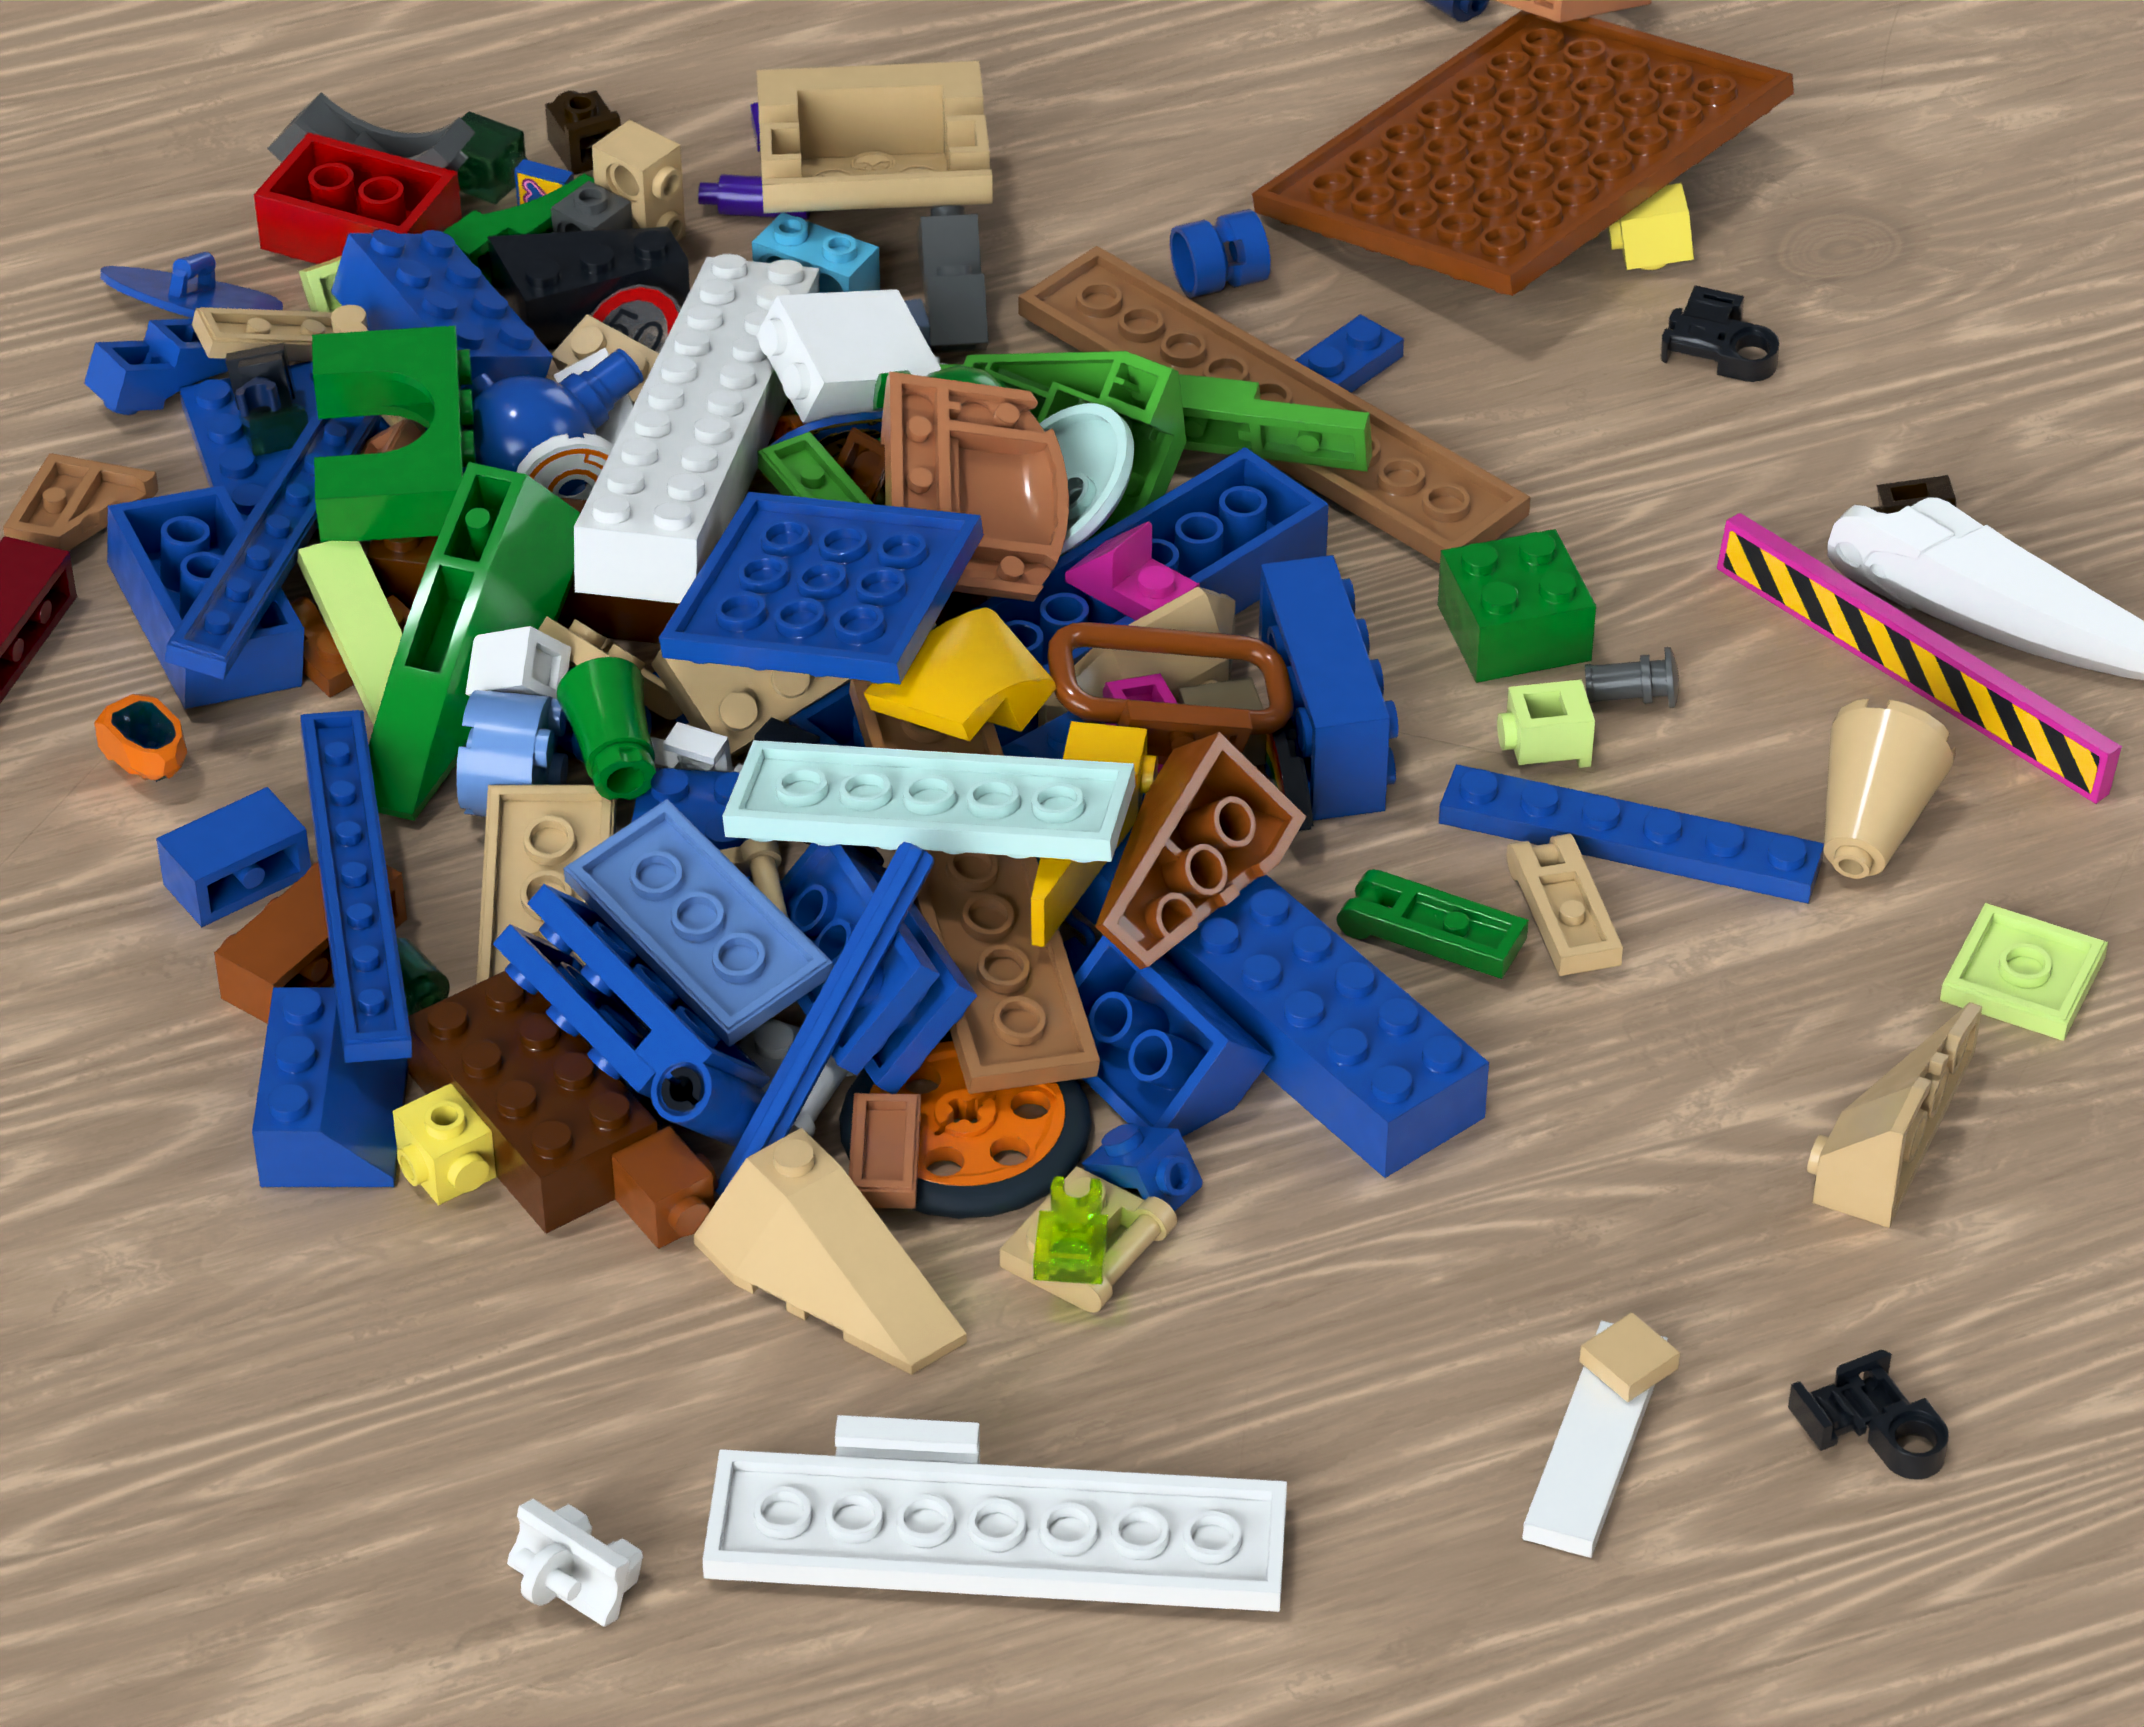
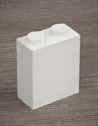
M898 289L777 295L757 334L763 353L767 355L782 383L785 395L791 400L802 423H810L833 416L883 411V409L873 410L875 383L881 373L909 370L912 375L927 376L929 373L942 370Z

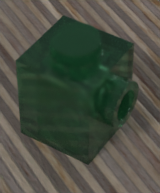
M468 111L461 119L476 133L461 150L468 158L456 171L458 172L459 191L496 205L516 187L514 169L523 159L528 160L525 153L524 131Z

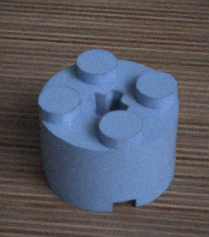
M474 690L471 693L465 708L462 726L472 728L468 735L466 747H458L457 797L460 808L466 809L464 814L486 817L488 785H566L568 756L566 753H557L558 736L562 737L564 735L567 717L557 699L550 696Z

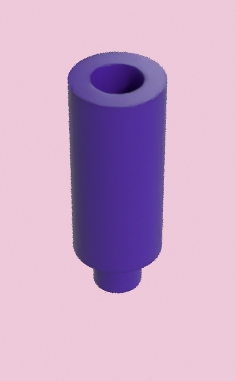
M721 174L719 183H699L698 203L718 205L719 215L777 218L781 214L764 213L762 176ZM810 212L786 213L804 220H808Z

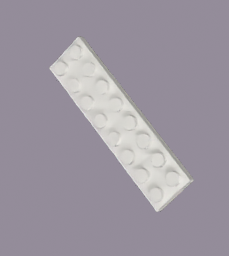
M719 1450L703 1554L704 1579L1280 1612L1287 1481Z

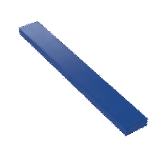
M317 410L315 411L167 643L164 662L222 680L225 679L295 566L298 549L307 546L318 528L315 503L314 457L360 454L366 441L377 433L381 415L318 419Z
M363 710L300 715L302 744L344 1062L412 1058V1039Z

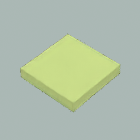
M1985 903L1942 984L1940 1001L1961 1008L1971 1002L1982 1006V1015L2064 1041L2105 960L2108 942Z

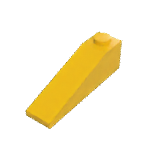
M1071 721L1063 759L1134 764L1136 785L1118 839L1117 849L1135 823L1141 807L1143 793H1147L1157 777L1158 756L1147 755V729ZM1040 857L1031 896L1032 946H1046L1106 862L1080 863L1071 859Z

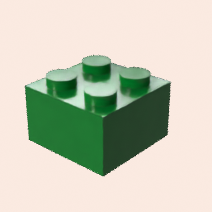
M1556 529L1441 550L1437 605L1476 683L1592 661L1596 604Z

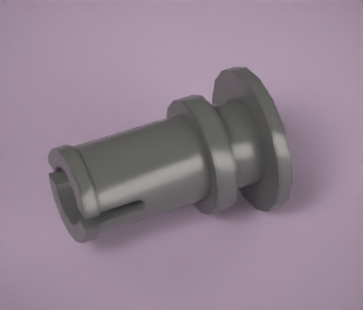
M1664 647L1665 660L1650 661L1649 655H1640V662L1604 665L1585 664L1586 690L1589 703L1643 698L1644 704L1653 703V697L1668 696L1669 708H1675L1679 692V673L1671 647Z

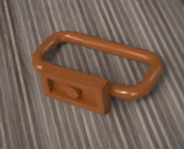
M1081 622L1071 623L1058 629L1048 644L1047 660L1049 672L1057 687L1054 692L1058 701L1070 713L1084 720L1147 729V755L1158 756V764L1164 765L1174 748L1218 732L1243 753L1250 735L1274 733L1284 728L1293 715L1294 696L1285 662L1272 646L1257 638L1235 634ZM1080 647L1247 661L1257 666L1264 675L1269 707L1263 710L1092 696L1083 691L1077 683L1072 651Z

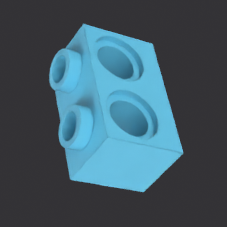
M781 213L752 241L754 262L772 263L777 260H793L799 262L803 267L819 268V293L880 290L879 247L853 238L850 235L836 232L800 217Z

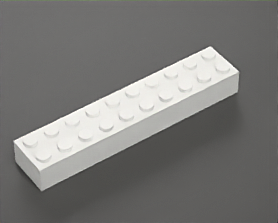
M722 254L706 258L574 525L575 592L680 604L742 504L758 468L757 451L768 446L778 419L788 400L782 383L767 355L763 353L757 338L760 326L764 322L777 295L819 293V268L803 267L799 262L793 260H777L772 263L746 261L744 257L735 254Z

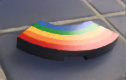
M1290 718L1284 728L1267 734L1265 774L1306 816L1304 823L1298 831L1302 832L1311 830V827L1314 825L1304 759L1296 756V729Z

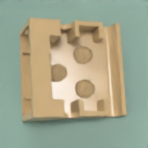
M979 61L757 70L764 213L992 204V169H990V150L986 115L984 114Z

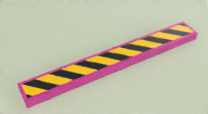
M1738 513L1726 520L1717 564L1719 571L2093 803L2097 804L2110 794L2122 748L2121 745L1745 515Z

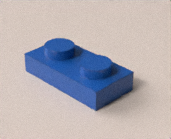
M1360 314L1296 358L1295 361L1352 393L1403 357L1404 338Z

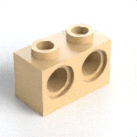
M628 120L592 145L594 184L631 202L633 229L668 227L677 242L686 236L680 144L632 120Z

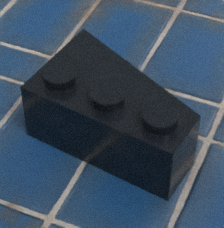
M668 227L487 236L492 286L507 300L508 305L521 320L534 331L535 336L548 351L557 349L587 314L592 317L605 301L620 291L637 287L659 290L673 301L678 313L690 292L688 258ZM636 300L623 303L611 311L602 323L608 325L621 308L639 315L637 320L623 314L620 316L615 324H622L627 330L641 327L652 321H664L666 318L662 310L653 303ZM613 328L619 332H622L619 328Z

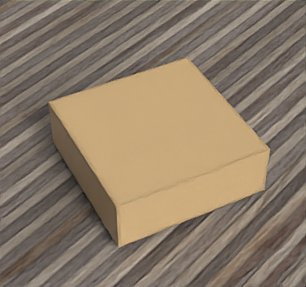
M1631 1312L1582 1344L1579 1362L1626 1402H1629L1676 1371L1679 1367L1680 1352Z

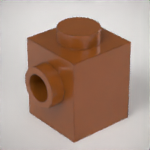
M670 1126L612 1153L615 1200L658 1249L684 1236L696 1233L715 1205L714 1190L718 1188L715 1170L702 1153L695 1155Z

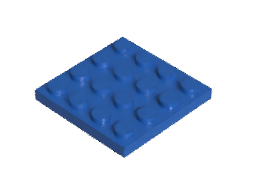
M748 492L659 636L662 657L686 660L697 664L713 663L749 667L753 670L803 673L814 677L830 676L866 680L876 684H901L984 536L981 515Z

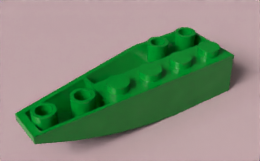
M469 462L408 615L368 745L378 813L415 821L457 764L458 747H466L468 735L472 728L462 726V722L470 697L466 695V687L474 638L481 634L528 626L539 630L546 617L558 622L575 578L574 525L580 512L527 474Z

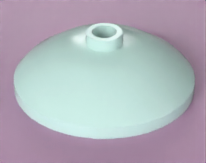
M1087 403L1071 406L1039 423L1044 431L1053 428L1059 442L1067 473L1069 517L1061 555L1085 542L1106 522L1119 504L1130 480L1134 459L1132 432L1122 417L1104 405Z

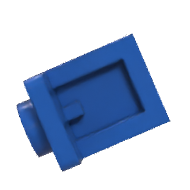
M1135 1123L1120 1125L1109 1131L1102 1138V1145L1082 1162L1085 1171L1115 1186L1136 1188L1144 1200L1148 1197L1160 1198L1168 1203L1174 1212L1196 1193L1203 1184L1181 1133L1176 1128L1143 1127Z

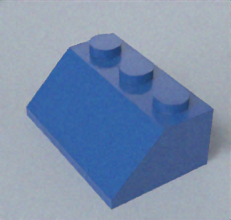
M1103 935L1074 975L1100 1058L1097 1077L1082 1079L1127 1123H1135L1143 1127L1179 1129L1181 1136L1184 1137L1235 1109L1273 1057L1165 955L1149 967L1140 970Z
M273 987L252 1128L260 1187H395L398 1159L392 1111L405 1104L409 1071L407 1058L345 1063L335 987Z

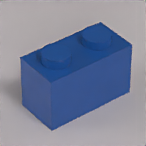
M268 787L156 838L163 885L201 928L296 883L311 867L306 828Z

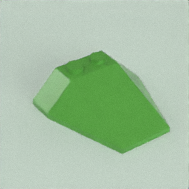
M1127 351L967 355L963 366L978 368L988 372L1002 381L1007 388L1031 391L1038 404L1035 409L1029 411L1039 423L1071 406L1093 403L1111 408L1128 424L1134 440V459L1129 483L1116 509L1106 522L1086 541L1165 495L1186 444L1179 371Z

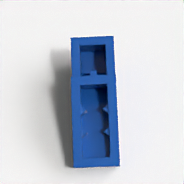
M193 319L149 320L143 341L95 342L84 384L104 401V405L109 410L118 414L134 415L138 411L163 410L166 399L179 392L180 387L193 385L209 377L228 372L226 359L207 357L192 327Z

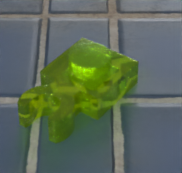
M1056 1176L1051 1183V1211H1039L1033 1260V1280L1103 1284L1108 1237V1215L1101 1214L1103 1189L1100 1179L1091 1178L1089 1193L1079 1198L1070 1197L1064 1192V1177Z

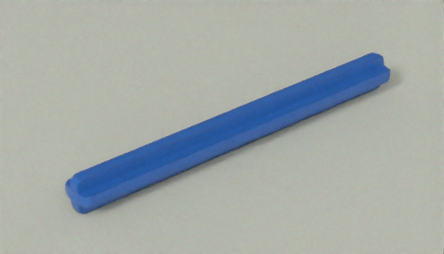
M903 842L898 846L720 1175L718 1188L715 1190L720 1196L747 1157L789 1134L934 865L935 858L924 849L907 842Z

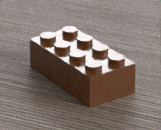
M503 971L408 1016L412 1039V1058H407L409 1075L426 1095L450 1083L492 1131L497 1178L547 1234L615 1200L612 1153L657 1132V1121L619 1079L616 1080L610 1077L592 1062L587 1055L591 1047L579 1034L577 1037H574L552 1021L546 1013L551 1003L539 991L536 995L527 992L506 971Z

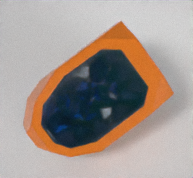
M131 694L106 706L94 722L100 750L108 760L116 762L129 774H137L145 781L150 779L157 782L173 777L184 763L188 751L181 722L158 698L148 694Z

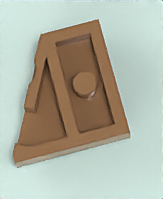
M49 453L3 526L4 535L69 551L108 526L109 505L154 497L158 492L156 472Z

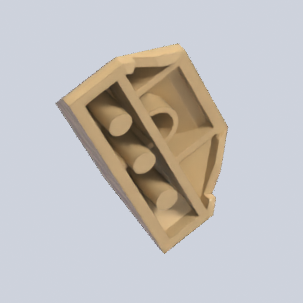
M1196 587L1128 626L1235 634V600L1226 594H1219L1209 589ZM1092 648L1074 667L1079 687L1092 696L1102 698L1105 682L1161 673L1179 704V688L1231 680L1233 659ZM1055 692L1052 693L1038 711V727L1068 712L1058 701ZM1084 720L1086 723H1095V724H1105V725H1106V723H1097V722H1092V721Z

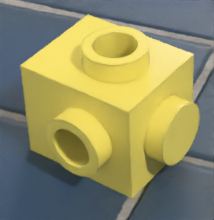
M1682 183L1666 185L1608 227L1611 250L1622 249L1627 270L1637 268L1655 270L1669 263L1694 260L1689 210Z
M451 1083L392 1111L397 1159L400 1168L409 1183L413 1186L421 1184L438 1206L463 1193L471 1192L482 1184L496 1178L492 1131Z

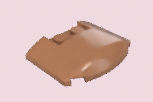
M890 371L886 380L880 443L885 445L886 506L981 515L984 536L953 591L1034 602L1044 587L1042 584L1049 577L1059 560L1066 537L1069 517L1068 479L1058 439L1053 428L1044 431L1034 415L1029 411L1036 408L1038 401L1031 391Z

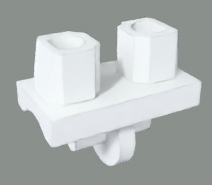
M535 1499L520 1505L517 1513V1518L520 1522V1532L514 1547L509 1553L507 1565L524 1575L521 1582L523 1597L535 1605L542 1606L557 1596L603 1627L618 1620L624 1592L638 1582L643 1559L642 1551L623 1538L613 1541L608 1545L591 1536L592 1526L587 1515L570 1504L556 1511L550 1510Z

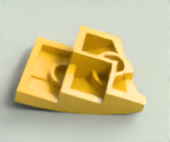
M985 607L950 619L930 631L901 684L872 683L863 693L872 711L970 742L986 721L1022 732L1057 687L1053 678L998 614Z

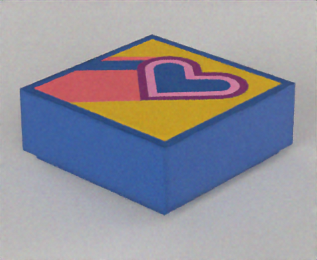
M523 159L514 169L517 206L551 193L573 181V172Z

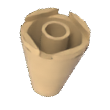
M1869 699L1856 700L1840 709L1831 727L1823 851L1825 857L1836 871L1846 877L1860 879L1866 876L1877 875L1884 870L1950 772L1956 756L1955 747L1950 749L1947 743L1950 733L1946 727L1926 711L1901 701L1888 700L1886 709L1866 708Z

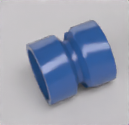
M1251 209L1217 217L1214 226L1204 219L1178 225L1171 230L1170 254L1174 273L1180 288L1190 299L1220 292L1224 289L1226 281L1236 288L1265 281L1269 277L1271 258L1267 236L1261 220Z

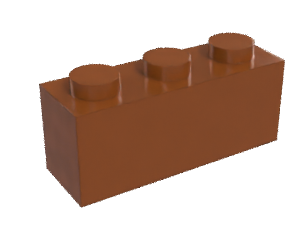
M318 861L282 895L272 899L265 906L264 910L241 930L227 937L220 948L214 952L221 999L267 1024L273 987H330L334 984ZM386 865L396 929L407 920L403 878L401 872Z

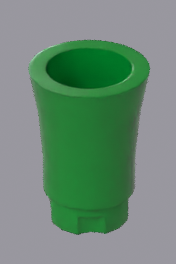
M617 657L595 658L575 666L561 679L557 687V700L572 726L582 752L586 771L590 778L593 779L594 786L600 796L608 800L617 798L632 800L652 787L651 779L656 773L654 765L655 752L648 730L644 706L643 675L635 664Z

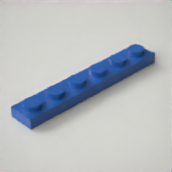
M1457 764L1439 809V824L1517 841H1529L1531 844L1536 845L1548 844L1552 836L1570 833L1573 835L1582 855L1807 904L1810 902L1824 853V843Z

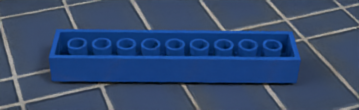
M1244 447L1059 557L1055 568L1042 584L1044 587L1034 602L992 597L970 611L985 607L995 611L1050 675L1047 660L1048 644L1058 629L1071 623L1093 622L1129 625L1136 621L1065 582V572L1105 541L1143 523L1151 522L1152 559L1199 583L1201 588L1230 596L1235 600L1236 615L1260 600L1261 564L1327 555L1329 504ZM1080 647L1072 651L1074 665L1092 648ZM850 682L789 718L790 725L820 736V744L865 747L849 693ZM1038 712L1022 732L994 724L1001 747L1038 728Z
M1068 711L1001 747L1004 756L1063 759L1071 721L1086 722ZM1132 828L1115 850L1112 862H1106L1074 906L1094 925L1097 923ZM1036 857L1039 865L1040 857ZM1268 875L1258 877L1239 892L1240 895L1228 905L1215 910L1198 924V928L1164 954L1273 1056L1262 1071L1384 1178L1485 1118L1489 1061Z

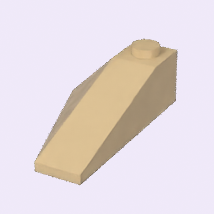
M1969 1002L1844 1109L1829 1137L1821 1134L1818 1135L1807 1166V1172L1816 1175L1813 1196L1814 1204L1890 1228L1975 1053L1982 1006Z
M803 1128L747 1157L694 1234V1244L734 1285L752 1294L758 1288L786 1302L787 1312L803 1320H806L810 1315L842 1330L844 1341L911 1375L967 1343V1333L842 1166Z

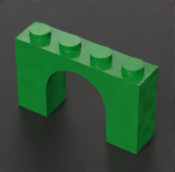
M456 325L313 334V380L318 419L393 415L411 419L427 428L426 432L417 440L393 451L314 457L315 503L320 543L327 541H367L439 536L464 475V467H467L469 462L476 463L474 431H463V426L474 425L472 390H461V385H472L470 349L458 350Z

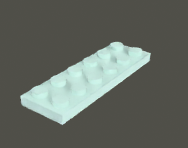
M753 740L723 813L725 837L748 838L758 842L773 840L810 842L821 846L837 844L872 846L884 850H897L900 844L907 842L924 850L943 851L948 854L980 853L1007 855L1017 859L1042 857L1071 859L1080 863L1093 861L1112 862L1136 785L1133 763Z

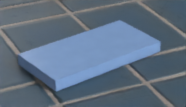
M668 799L563 868L565 882L728 1047H731L826 981L833 968V962Z

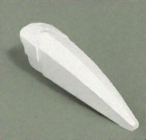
M1926 498L1911 507L1906 506L1902 510L1890 514L1877 512L1867 506L1854 505L1834 523L1828 541V558L1832 564L1846 577L1907 609L1916 608L1973 634L2030 654L2080 668L2144 680L2143 620L2011 542L1990 526L1981 525L1951 503L1939 498Z

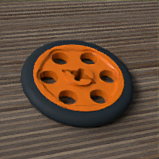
M950 1030L925 1058L920 1069L912 1074L896 1093L918 1094L905 1088L909 1082L918 1079L931 1080L938 1085L935 1090L921 1094L916 1209L912 1210L926 1215L956 1219L991 1217L1021 1209L1047 1196L1071 1173L1086 1151L1092 1128L1089 1101L1077 1079L969 1094ZM865 1068L862 1069L847 1091L839 1116L841 1143L849 1160L854 1093L890 1094L874 1084ZM1035 1104L1042 1106L1048 1112L1039 1118L1026 1119L1019 1117L1013 1111L1019 1106ZM959 1118L960 1121L955 1123L954 1119ZM973 1119H977V1122L973 1124L970 1122ZM1014 1150L1026 1155L1027 1159L1017 1165L1008 1166L996 1162L993 1157L1002 1151ZM938 1161H952L961 1167L960 1171L949 1176H938L927 1170L931 1164Z

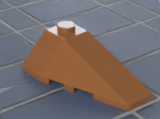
M1220 732L1174 748L1143 799L1095 927L1140 970L1149 967L1198 928V924L1215 910L1228 905L1252 881L1266 875L1279 865L1304 823L1306 816Z

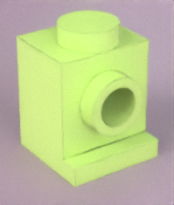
M1582 679L1508 687L1507 713H1499L1497 717L1498 739L1502 750L1514 749L1518 765L1576 759L1579 768L1591 767L1595 719Z

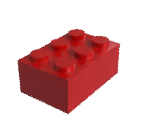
M310 132L305 135L254 193L260 249L314 264H320L342 256L348 233H373L375 230L380 229L393 231L397 234H422L427 230L444 232L462 219L458 172Z

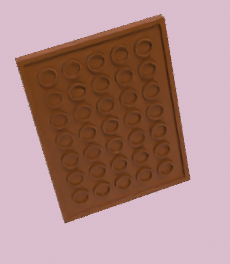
M1521 10L1252 193L1254 211L1257 214L1279 220L1286 225L1298 226L1319 233L1326 238L1338 239L1363 247L1369 252H1378L1406 261L1413 266L1425 267L1449 275L1456 280H1465L1493 289L1499 294L1513 296L1524 290L1528 284L1552 267L1560 264L1563 259L1578 248L1596 238L1603 230L1660 189L1669 185L1670 182L1692 166L1700 163L1710 153L1727 141L1735 138L1742 130L1763 115L1771 112L1774 107L1794 94L1792 73L1592 17L1557 22Z

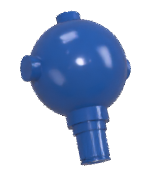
M619 348L590 371H583L580 375L571 373L560 383L534 375L512 376L493 382L484 373L473 379L472 385H466L463 389L472 390L474 425L463 426V431H474L477 464L516 472L518 465L534 447L551 437L568 434L570 439L575 437L585 438L583 433L597 435L596 429L609 420L608 412L614 408V404L638 386L639 383H642L644 378L633 359ZM580 479L570 480L561 486L558 493L564 496L577 495L586 488L588 482Z

